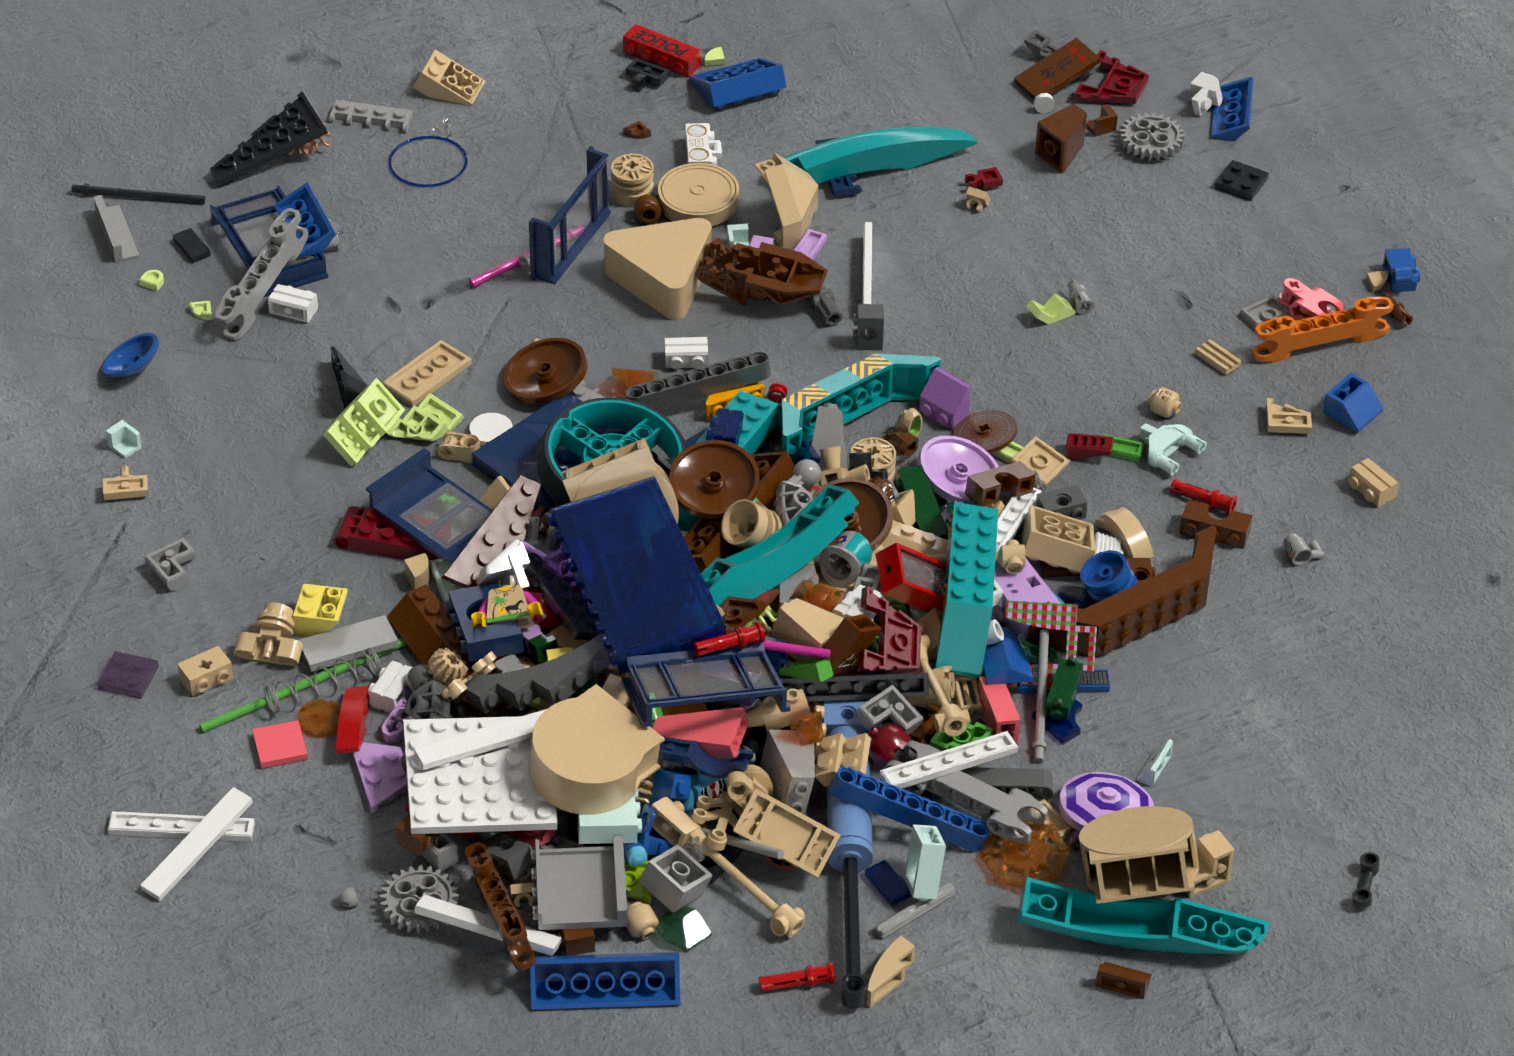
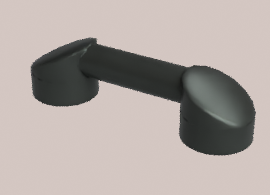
M1373 852L1364 853L1360 857V870L1363 874L1361 888L1355 889L1352 893L1353 904L1358 907L1372 905L1370 887L1372 878L1379 871V856Z

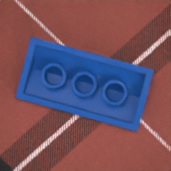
M1253 76L1220 86L1223 99L1219 107L1214 105L1212 139L1236 141L1250 129L1254 85Z
M308 182L274 204L278 215L288 208L300 212L301 221L298 226L307 228L308 239L300 253L301 257L325 251L336 235V232ZM289 215L286 217L285 222L290 223L295 216ZM297 233V239L301 238L303 234Z
M1001 627L1004 633V640L986 645L983 671L987 684L1033 682L1034 677L1021 635Z

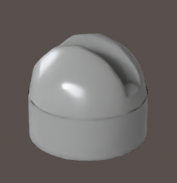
M353 886L344 889L339 894L342 906L348 908L359 905Z

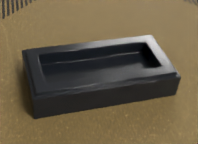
M191 228L172 235L173 241L192 263L211 256L210 249Z

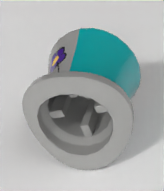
M855 531L842 532L836 538L834 545L827 546L820 554V569L823 577L834 587H846L852 584L859 576L864 564L871 562L872 550L867 539L860 533Z

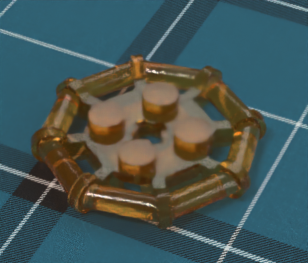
M1030 820L1021 821L1028 825L1031 830H1034L1031 833V840L1028 844L1006 840L990 831L991 835L984 850L980 853V859L985 862L995 883H1004L1022 888L1029 875H1037L1042 869L1046 872L1032 878L1048 882L1050 880H1058L1061 877L1060 872L1067 856L1071 853V849L1065 844L1057 831V826L1053 823L1039 824ZM1051 838L1055 845H1049L1045 840ZM998 841H1002L1000 849H995ZM1025 849L1029 850V854L1022 855L1021 853H1019L1024 852ZM1050 855H1057L1053 865L1048 863ZM994 859H1001L1004 866L999 869ZM1011 871L1022 874L1025 879L1008 875V873Z

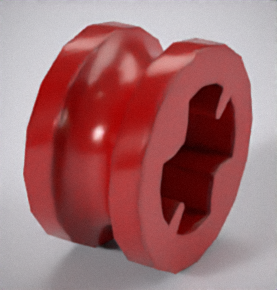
M773 383L769 387L767 398L772 402L782 404V399L786 398L788 389L781 383Z

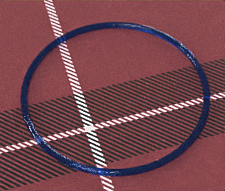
M419 136L408 139L394 148L388 160L389 169L397 179L417 187H436L450 183L462 175L468 164V157L463 147L451 139L440 136ZM420 139H440L456 145L464 154L465 164L456 176L447 181L435 184H418L398 176L392 168L391 160L394 153L401 146Z

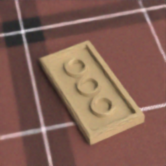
M440 340L383 381L382 384L393 396L413 407L424 400L429 393L432 394L472 364V359Z

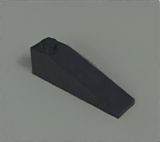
M333 346L330 347L331 363L345 410L368 385Z

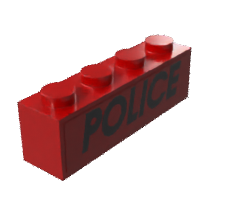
M635 24L623 35V52L688 78L701 66V49L638 24Z

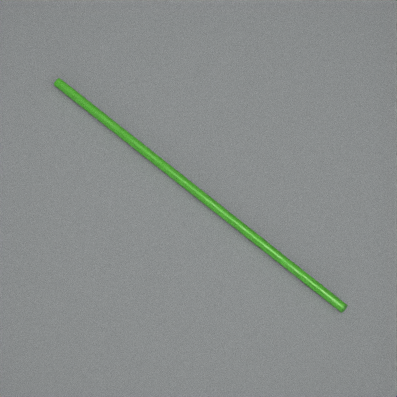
M400 638L398 639V647L378 652L376 654L378 657H381L385 654H388L392 651H395L399 648L406 646V644ZM366 656L357 658L355 661L356 667L367 663ZM354 660L347 661L353 668ZM345 662L336 666V676L351 670ZM334 667L328 670L334 677ZM326 670L316 674V683L318 684L330 679L331 676ZM313 675V676L309 677V679H310V680L313 682V684H314V675ZM307 678L296 683L297 692L312 686ZM294 684L290 685L292 690L295 692ZM288 687L276 691L279 700L293 694ZM269 694L272 703H274L275 701L273 699L272 694ZM264 696L199 724V728L204 733L267 706L266 697Z

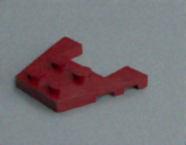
M1100 50L1097 54L1101 61L1099 68L1110 70L1100 88L1080 83L1074 93V100L1136 104L1149 82V75L1131 65L1127 67L1121 64L1120 59L1116 57L1110 58L1106 56V52Z
M866 586L862 588L861 608L879 614L880 627L882 629L879 632L878 654L866 649L859 651L858 671L889 672L915 671L919 669L921 626L901 610L896 611L889 606V601L884 597L879 598L873 593L874 589Z

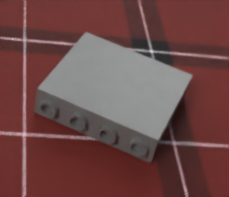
M613 836V846L539 849V839H535L536 849L531 850V864H536V868L531 869L532 883H537V887H532L533 901H538V905L533 906V920H538L539 930L627 926L623 836Z

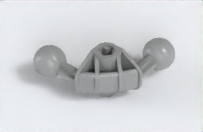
M804 459L799 461L793 468V477L788 481H782L776 490L774 507L776 514L781 519L782 527L813 500L812 495L805 489L815 486L821 478V469L813 460ZM821 552L812 559L814 566H820Z

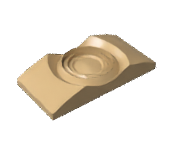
M755 789L733 829V832L746 840L783 850L784 856L782 860L816 878L819 877L841 836L758 789Z

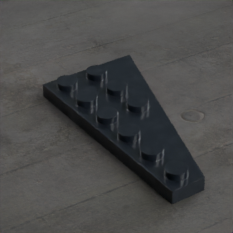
M303 92L297 95L298 98L292 104L290 102L287 103L280 114L273 115L251 134L252 137L246 142L242 141L237 145L238 149L225 155L210 168L211 174L219 187L328 133Z
M533 552L527 554L530 564L525 568L524 572L527 576L535 579L533 584L537 589L541 588L543 590L541 595L555 615L564 619L562 622L563 626L572 630L570 635L573 640H592L613 624L601 617L599 610L586 603L584 596L571 589L570 583L557 576L555 569L542 562L541 556Z

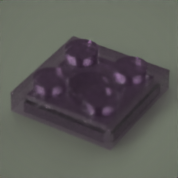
M115 651L97 683L98 690L142 699L159 667L158 660Z

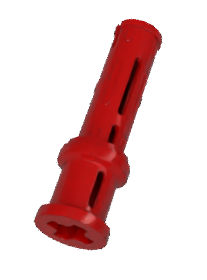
M1174 479L1171 483L1170 492L1172 493L1174 492L1210 505L1209 508H1218L1226 511L1227 514H1230L1231 510H1235L1237 496L1233 495L1230 497L1220 493L1217 489L1209 491Z
M755 622L753 626L746 628L737 627L732 633L693 642V648H697L694 649V653L697 657H700L701 655L734 646L744 648L747 644L758 641L762 643L765 641V632L760 622Z
M832 962L816 967L807 965L804 970L759 977L761 993L806 984L808 987H814L815 984L825 982L835 983Z

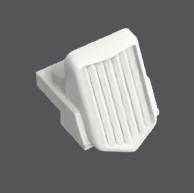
M514 539L486 567L482 568L477 577V585L499 582L501 578L510 577L513 581V586L521 585L523 591H525L529 587V583L524 570L530 564L523 542H520L519 539Z

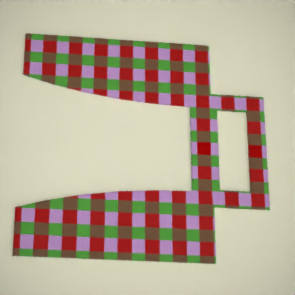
M1006 600L1005 618L1031 626L1068 631L1066 659L1068 657L1076 658L1078 632L1089 633L1087 665H1083V671L1094 672L1097 627L1076 625V604ZM1038 664L1030 665L1034 681L1020 683L1037 685ZM1048 664L1047 690L1051 689L1059 664ZM1005 683L1007 688H1018L1017 683Z

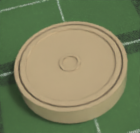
M689 163L675 167L668 171L658 184V201L661 212L672 222L703 218L708 220L712 226L721 224L730 219L738 209V181L729 171L713 164Z

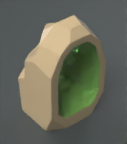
M914 408L904 410L895 423V432H910L918 437L923 422L921 414Z

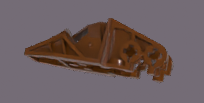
M716 238L715 241L706 244L704 261L699 260L696 277L702 283L743 306H747L749 299L763 302L772 300L775 304L781 306L820 294L828 270L799 251L761 242L759 248L736 243L729 251H726L720 238Z

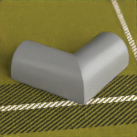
M182 538L144 556L147 565L167 588L175 591L182 588L187 581V573L180 565L194 559L195 550Z
M893 685L857 709V717L860 723L867 729L873 728L889 717L907 734H910L923 720V717Z

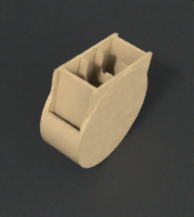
M645 438L562 471L564 477L562 481L571 500L573 525L579 540L596 546L586 505L629 494L635 507L648 560L654 557L650 539L665 527L676 531L679 518L677 498L668 475L655 463Z
M595 684L577 698L560 701L540 715L534 726L529 761L530 779L536 791L547 802L564 811L584 815L610 812L626 804L635 795L640 783L660 769L661 766L657 763L660 744L665 741V738L651 727H642L635 714Z
M1161 806L1127 808L1100 816L1089 822L1080 831L1079 841L1085 880L1088 888L1095 892L1097 904L1194 890L1193 878L1199 871V861L1193 821L1187 813L1178 809Z

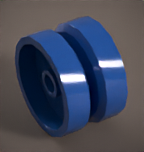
M1107 550L1097 553L1084 563L1080 571V578L1094 604L1138 584V580L1131 570L1127 559L1118 551Z

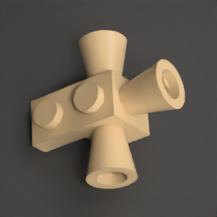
M840 446L819 450L826 468L825 471H821V478L818 482L820 486L841 478H860L867 481L870 479L869 469L866 464L848 472L847 469L840 467Z

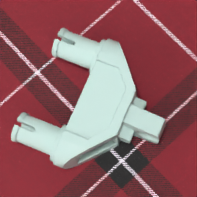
M1145 423L1140 427L1139 437L1148 444V465L1155 468L1159 467L1171 476L1174 473L1176 474L1180 466L1179 463L1168 458L1181 446L1186 445L1198 454H1201L1207 446L1206 441L1193 435L1192 430L1184 425H1163L1157 429Z

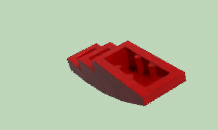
M369 686L346 688L339 714L336 754L360 751L367 732L365 721L369 713L367 706L370 697L368 695Z

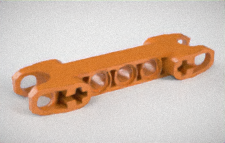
M1366 297L1356 300L1354 308L1297 321L1290 316L1272 318L1255 327L1254 333H1256L1258 339L1265 342L1256 345L1252 349V356L1256 361L1278 362L1289 359L1291 351L1347 338L1358 343L1374 340L1389 332L1390 326L1386 320L1380 317L1393 310V303L1386 297ZM1385 304L1386 307H1376V305ZM1375 326H1382L1383 329H1377ZM1261 330H1269V333H1263ZM1269 351V353H1268L1267 355H1261V354L1258 353V352Z

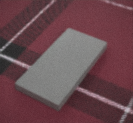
M386 615L298 640L303 644L302 654L310 671H315L318 666L325 668L333 666L339 658L346 662L354 660V656L358 651L365 653L369 647L378 653L399 646L398 639ZM359 653L356 656V659L364 657L365 655Z

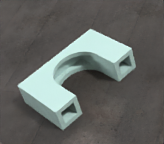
M638 790L626 804L613 811L594 815L578 814L577 830L579 844L613 843V836H623V843H637V833H642V819L637 818V816H640V802H635V800H638Z

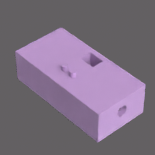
M1026 558L1025 567L1018 574L1006 572L1005 568H1002L999 562L995 561L994 579L1003 590V603L1000 612L1004 617L1006 600L1042 603L1049 601L1050 603L1061 604ZM1006 618L1015 632L1021 635L1022 641L1027 640L1029 625Z

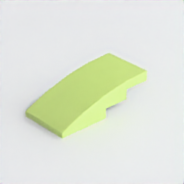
M375 378L323 433V436L352 467L362 458L366 451L375 445L382 435L388 432L405 409L385 386Z

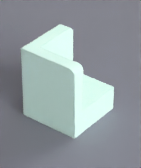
M748 224L727 225V244L729 247L732 248L736 243L749 246Z
M121 420L106 430L108 447L123 458H127L141 449L140 433L125 421Z

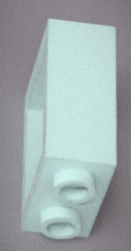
M912 826L904 879L913 898L920 901L937 899L946 845L936 826Z

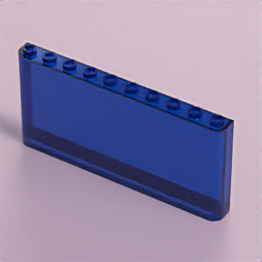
M655 476L550 508V514H547L551 527L555 526L556 528L554 529V534L557 542H562L560 547L563 556L569 558L567 563L570 572H575V583L578 588L582 587L583 589L581 590V595L584 603H589L587 607L591 619H596L594 623L598 635L603 634L601 639L604 649L610 650V653H608L612 666H617L620 674L626 673L627 657L694 650L697 648H693V642L726 634L721 614Z

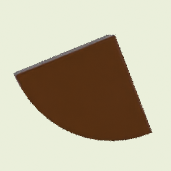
M640 121L624 127L623 134L631 138L642 139L650 137L651 130Z

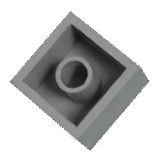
M676 845L650 860L638 882L674 913L702 896L713 875L682 847Z

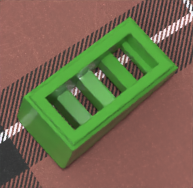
M826 658L791 663L779 670L780 675L823 682L833 676L830 659Z

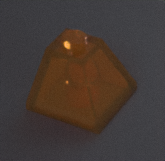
M612 368V373L626 390L631 386L659 379V374L653 371Z

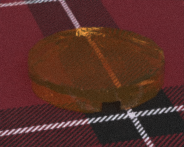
M324 699L309 701L302 706L298 715L301 731L307 736L314 738H326L335 735L338 729L341 705L332 700L330 702L324 701Z

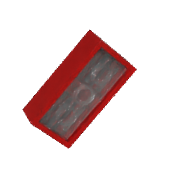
M894 543L875 553L882 594L927 613L934 607L943 612L945 563L899 543Z

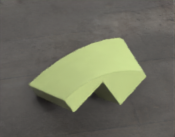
M429 393L418 407L414 405L403 419L398 418L388 430L387 435L435 441L443 437L446 432L452 431L464 419V416Z

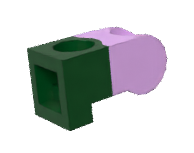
M534 624L533 627L521 629L523 641L529 649L527 652L539 664L547 661L546 650L559 648L557 638L553 635L546 637L541 632L539 625Z

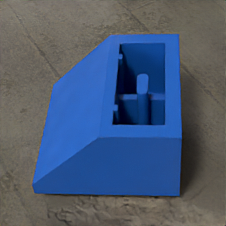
M1353 373L1347 375L1325 395L1323 413L1357 433L1383 412V406L1369 382Z

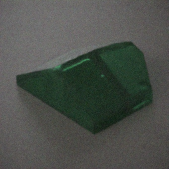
M1020 634L1017 638L1030 665L1038 664L1039 644L1025 639ZM1048 645V664H1059L1060 661L1054 647Z
M687 906L680 908L674 913L670 910L658 919L659 924L656 927L659 936L666 942L681 948L686 953L712 936V932L697 910Z

